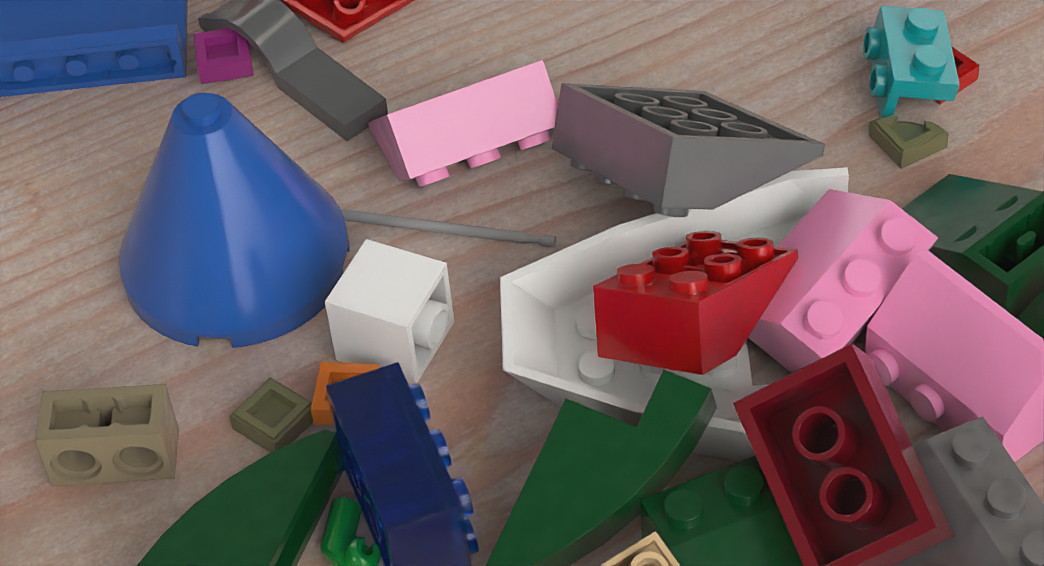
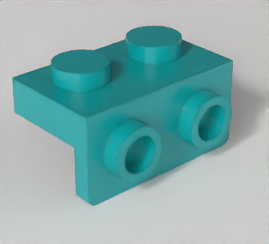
M881 5L874 27H867L863 38L864 59H869L872 66L869 77V93L871 97H877L880 118L894 115L899 97L954 101L960 84L945 12L922 7L907 8Z

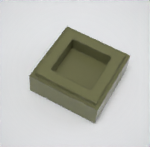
M270 377L229 417L232 428L272 453L291 444L313 423L311 413L312 402Z

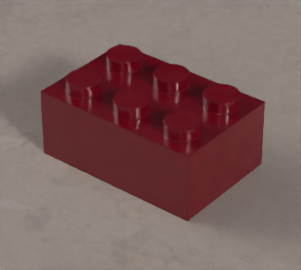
M852 343L733 403L804 566H892L954 537L872 358Z

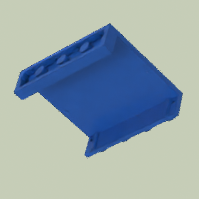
M0 0V97L186 77L188 0Z

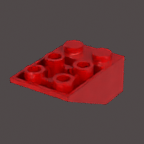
M697 231L687 234L686 241L674 247L654 250L650 259L639 264H629L618 268L617 275L593 286L598 357L704 375L737 356L797 261L798 250L774 247L773 240L768 238H747L736 242L722 240V235L719 232Z

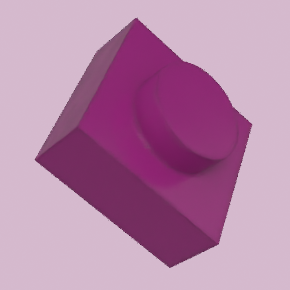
M225 28L194 34L197 69L201 84L254 76L250 44L248 40L236 31Z

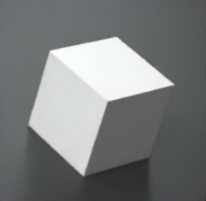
M368 239L364 241L325 300L337 361L343 363L380 364L382 375L415 386L454 324L446 262Z

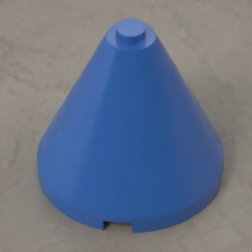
M196 93L182 100L173 110L122 240L119 253V268L125 292L132 308L150 328L163 336L187 345L198 347V337L230 338L232 348L260 344L283 336L302 326L324 309L325 300L344 273L343 265L347 252H350L347 227L341 209L334 198L226 98L213 93Z

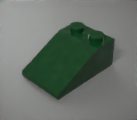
M756 455L640 499L642 539L656 531L680 566H804Z

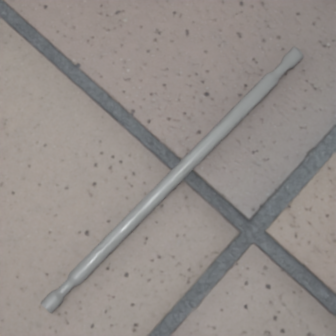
M341 209L345 221L524 244L529 242L539 243L542 246L554 247L556 242V236L551 235L536 236L530 235L527 232Z

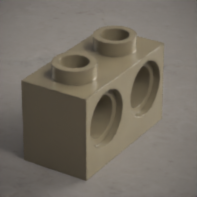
M166 384L42 391L35 443L51 486L175 479L179 427Z

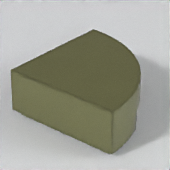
M887 116L870 121L869 136L901 169L948 146L949 133L933 122L924 120V125L897 121L898 116Z

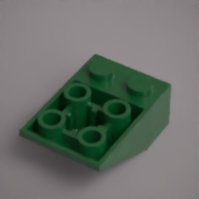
M948 174L902 208V210L938 237L930 250L934 256L1015 318L1044 289V191Z

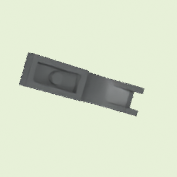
M231 0L212 13H206L198 18L200 28L205 32L227 28L236 31L248 40L268 66L278 88L344 140L348 141L368 128L367 122L388 114L386 98L319 49L299 18L280 0Z

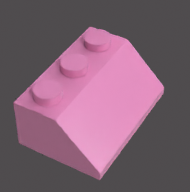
M541 60L390 113L367 123L398 180L404 181L415 178L418 187L449 177L450 174L447 166L467 159L471 169L501 158L498 147L517 141L520 150H524L552 140L548 129L555 127L558 102L544 62Z
M829 189L777 246L798 250V259L748 338L791 373L851 343L853 344L865 331L867 325L913 256L923 248L930 252L938 237L891 200Z
M921 249L913 256L867 325L865 353L872 358L885 386L889 385L906 399L923 420L935 423L945 432L983 416L1013 461L1016 462L1044 441V339L927 249Z

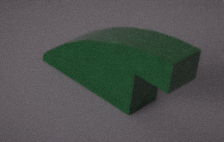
M663 369L637 427L566 398L486 566H570L604 545L641 514L640 499L663 491L693 452L717 409L712 389Z
M322 430L267 454L226 479L191 506L168 528L137 566H297L344 472L337 432Z

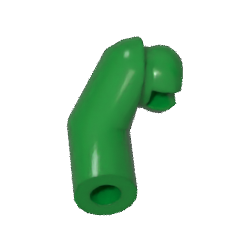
M339 497L332 501L320 544V551L333 566H377L381 560L379 546L374 542L368 547L365 544V537L356 536L362 507L357 501L347 497Z

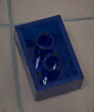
M399 362L327 385L326 390L334 429L337 432L344 471L356 500L362 507V514L372 539L379 546L383 565L472 566L470 555L479 552L477 538L468 518L469 515L474 514L472 500L463 478L460 476L451 479L446 467L451 466L452 461L443 433L440 429L429 431L425 420L430 419V411L421 385L419 383L408 384Z

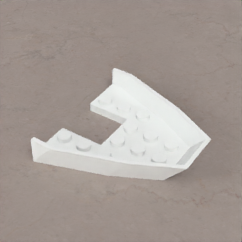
M848 168L791 171L713 210L689 209L687 217H670L658 213L614 226L500 277L503 371L559 407H562L567 398L637 427L664 368L598 357L593 286L617 275L618 268L629 264H639L650 259L654 250L674 247L686 241L687 234L697 231L719 232L722 235V240L736 242L747 238H768L773 240L774 247H777L829 189L848 192ZM747 340L737 356L704 375L664 369L712 389L717 409L693 453L736 462L755 456L733 405L734 402L768 386H752Z

